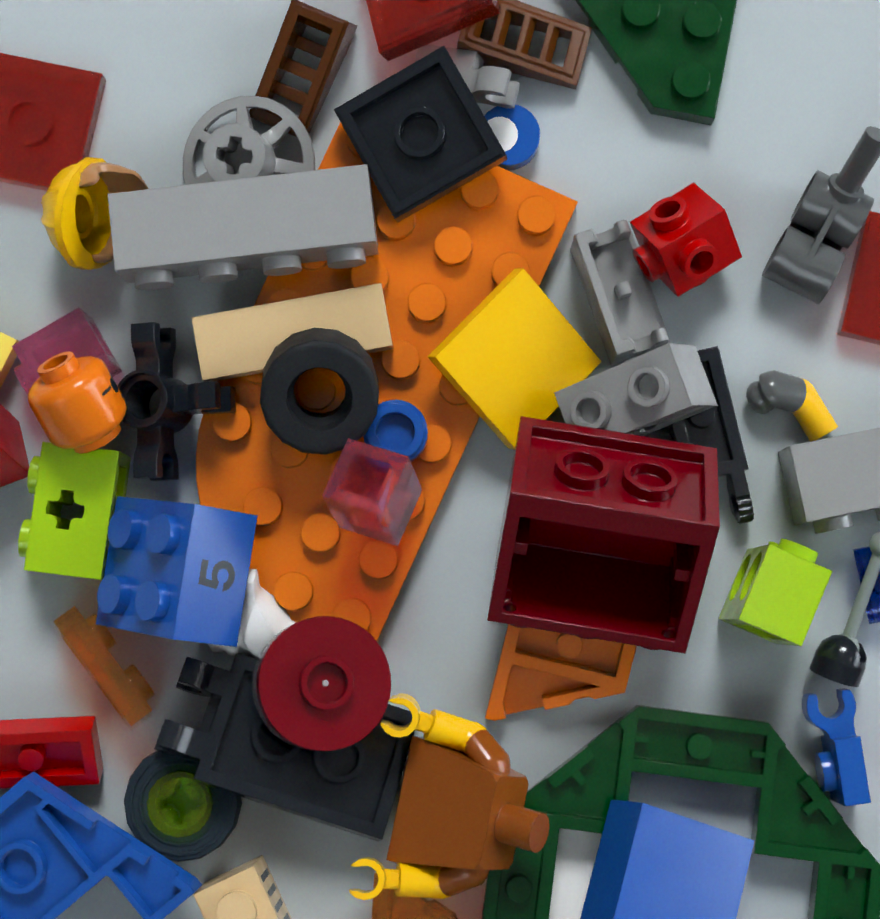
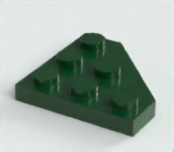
M575 0L589 19L588 25L592 27V31L615 64L619 62L637 88V95L650 114L712 125L716 115L737 0Z

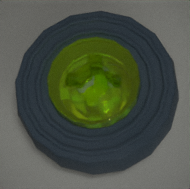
M156 751L144 758L129 778L124 797L127 824L135 838L169 860L180 862L200 859L221 847L237 826L242 799L240 796L192 781L198 765L197 761ZM167 804H174L176 809L180 811V818H178L179 813L174 810L173 806Z

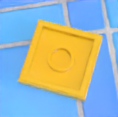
M524 268L514 269L427 356L504 445L515 450L521 416L546 420L559 407L554 392L586 379L602 362Z

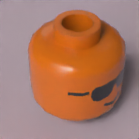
M67 351L47 359L38 367L37 372L40 377L29 389L28 402L46 436L53 445L63 449L73 448L79 454L88 453L105 446L119 435L121 431L120 423L126 414L127 407L121 391L103 360L93 356L75 357L73 352Z

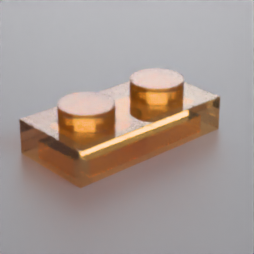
M74 606L53 621L55 630L132 731L152 716L153 710L146 701L153 697L155 693L133 664L123 670L108 651L117 643L106 626L96 625L97 615L93 613L84 619Z

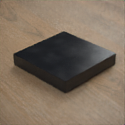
M445 46L440 47L334 109L364 164L368 165L369 174L397 223L508 160L506 153Z

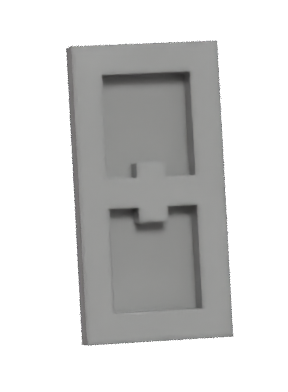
M627 220L617 221L612 229L599 234H595L593 229L574 235L570 248L610 365L640 356L671 343L650 282L639 268L633 256V250L637 248Z

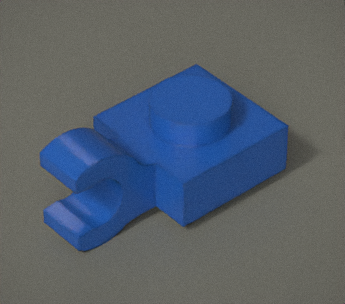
M836 689L839 703L838 709L832 716L825 717L819 711L817 695L813 693L803 694L801 705L806 720L819 728L824 734L821 736L823 752L815 753V770L820 789L823 792L829 791L830 799L843 806L871 803L861 737L856 735L854 727L856 712L854 695L850 689Z

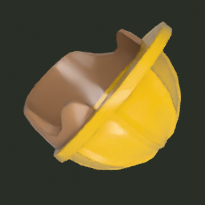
M85 157L77 164L62 169L52 179L50 186L41 199L43 208L41 222L46 228L51 244L61 253L69 266L81 270L102 268L114 259L107 194L145 190L148 187L141 176L134 170L106 163L101 158Z

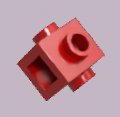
M694 182L671 197L659 200L650 210L630 221L639 244L633 250V256L639 268L650 282L660 279L677 297L703 284L708 278L742 258L725 209Z

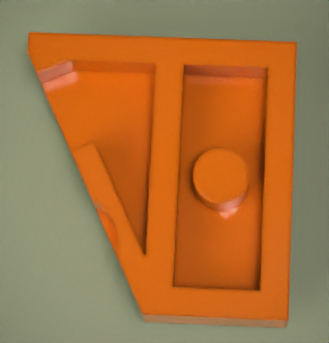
M508 624L485 719L496 721L505 719L507 714L544 707L547 710L570 705L574 700L586 697L598 699L625 693L637 646L600 639H584L575 635L534 628H518Z

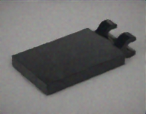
M236 653L230 671L198 659L186 658L176 688L195 695L210 697L200 729L196 730L165 719L154 748L155 750L175 757L197 761L198 765L192 780L194 782L371 840L380 841L383 839L415 730L405 737H392L383 730L379 722L366 737L346 748L333 751L304 749L282 738L265 719L258 702L256 690L259 660ZM388 704L381 720L392 721L396 725L403 726L412 721L411 711Z

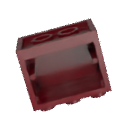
M521 416L498 540L487 621L510 624L518 628H534L570 634L584 639H600L636 645L649 650H666L686 654L720 528L717 448Z

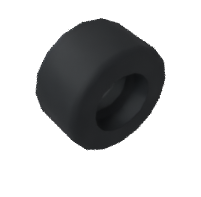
M314 327L293 333L274 348L264 366L260 405L266 423L283 443L302 453L326 455L349 448L367 433L377 415L379 385L372 358L357 340L338 330ZM316 367L328 368L336 372L343 380L346 388L345 397L336 409L326 413L310 412L297 402L294 394V385L299 376L309 369Z

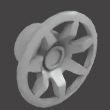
M238 96L213 106L192 128L183 153L185 185L315 170V153L312 139L300 119L284 105L270 98L259 96ZM249 109L268 110L280 116L282 120L267 132L259 134L253 130ZM236 111V123L225 124L214 130L211 134L207 132L210 126L220 117ZM291 128L301 143L303 163L275 157L273 149L282 142ZM202 141L205 143L203 163L207 172L197 177L195 158Z

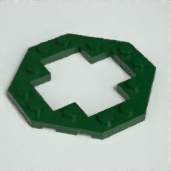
M636 705L527 790L524 808L545 813L549 818L550 827L547 841L544 847L537 853L516 848L513 863L509 869L489 871L486 879L482 919H549L559 828L602 834L610 801H629L632 771L757 787L751 839L755 840L752 852L760 855L814 861L808 919H880V864L869 850L861 844L843 821L841 814L812 777L800 766L786 748V744L768 722Z

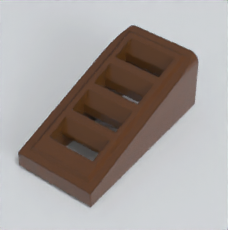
M291 0L255 96L273 99L274 95L277 94L303 105L298 118L310 134L347 54L358 25L301 1ZM307 25L330 35L326 46L302 37ZM296 48L321 58L317 70L292 60ZM287 71L312 82L308 93L282 83L281 80L285 72ZM251 108L249 111L251 118L271 127L282 120L280 116L268 110ZM291 128L288 134L297 137L294 130Z
M469 0L457 49L477 51L484 61L483 66L509 69L513 74L576 90L592 27L518 0ZM485 18L497 21L491 42L480 38ZM510 24L521 27L515 50L504 47ZM534 31L546 33L539 59L528 55ZM558 37L570 40L563 67L551 63Z

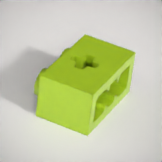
M42 442L41 454L32 458L28 470V492L35 494L31 519L23 521L18 539L19 556L25 557L24 570L98 580L103 579L109 547L108 526L115 511L117 496L126 497L131 462L130 456L120 451L97 449L79 454L73 448L63 449L50 442ZM76 503L84 506L82 518H73L70 521L67 518L61 517L63 505L69 506Z

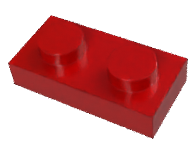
M96 716L0 720V789L12 788L23 777L32 772L39 774L55 786L100 784L103 762Z

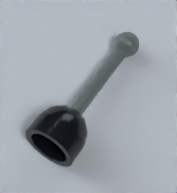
M880 532L875 533L869 541L872 555L843 634L832 635L822 640L814 653L809 667L811 671L826 679L851 687H859L866 669L867 656L862 644L856 639V635L880 572Z

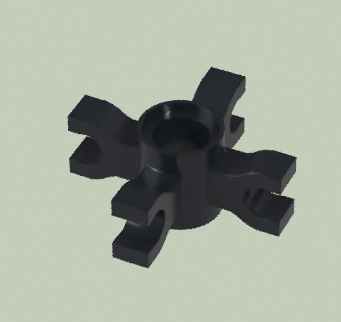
M156 322L131 324V343L136 359V371L127 374L119 382L118 388L125 399L127 407L122 421L128 426L137 428V447L133 459V477L137 479L150 478L151 481L179 480L174 433L185 428L191 421L193 414L236 413L235 387H220V383L215 381L187 385L183 381L173 378L172 362L176 350V329L171 327L160 328V324ZM159 389L161 403L157 412L152 416L149 410L150 399L153 393Z

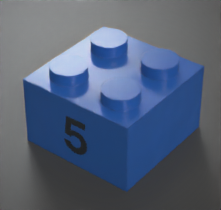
M117 496L115 511L108 526L109 547L104 577L100 582L97 592L98 613L96 625L173 640L237 647L257 515L191 503Z

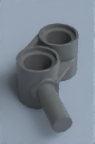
M870 126L865 129L840 173H834L829 176L819 170L815 172L791 216L790 221L792 222L782 234L764 268L763 277L816 304L821 303L845 260L846 254L840 252L842 247L845 249L850 247L861 230L874 203V198L864 194L862 184L880 156L879 128Z

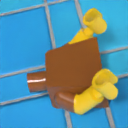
M400 693L390 697L388 701L404 705L411 711L412 721L407 725L401 726L396 725L392 721L382 719L380 724L383 730L390 736L398 738L408 736L414 730L423 732L424 735L423 737L412 736L386 859L397 862L396 868L384 869L378 860L370 857L356 860L351 866L372 867L378 875V884L374 889L367 891L349 889L350 894L357 899L368 900L379 895L382 889L394 890L396 897L445 899L482 885L487 879L490 870L509 869L513 863L516 848L533 853L539 852L547 841L550 827L549 818L545 813L524 808L529 785L527 777L510 768L509 755L489 731L477 722L437 709H433L430 714L422 712L416 699L409 694Z

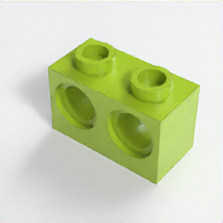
M781 538L779 544L769 541L767 545L747 549L718 619L775 644L802 646L832 570L815 564L818 556L816 551L787 539Z

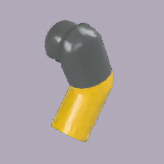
M773 370L760 374L759 381L751 383L747 388V401L753 410L760 414H766L774 408L792 412L810 442L816 441L838 428L837 423L815 387L806 379Z

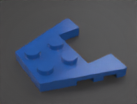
M35 772L23 777L0 797V919H56L105 876L110 877L143 919H164L202 886L194 875Z

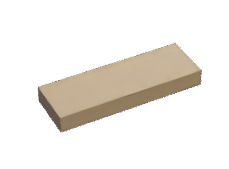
M382 283L191 317L202 381L214 382L263 373L264 366L276 346L291 334L314 327L338 330L357 340L367 353L394 349Z

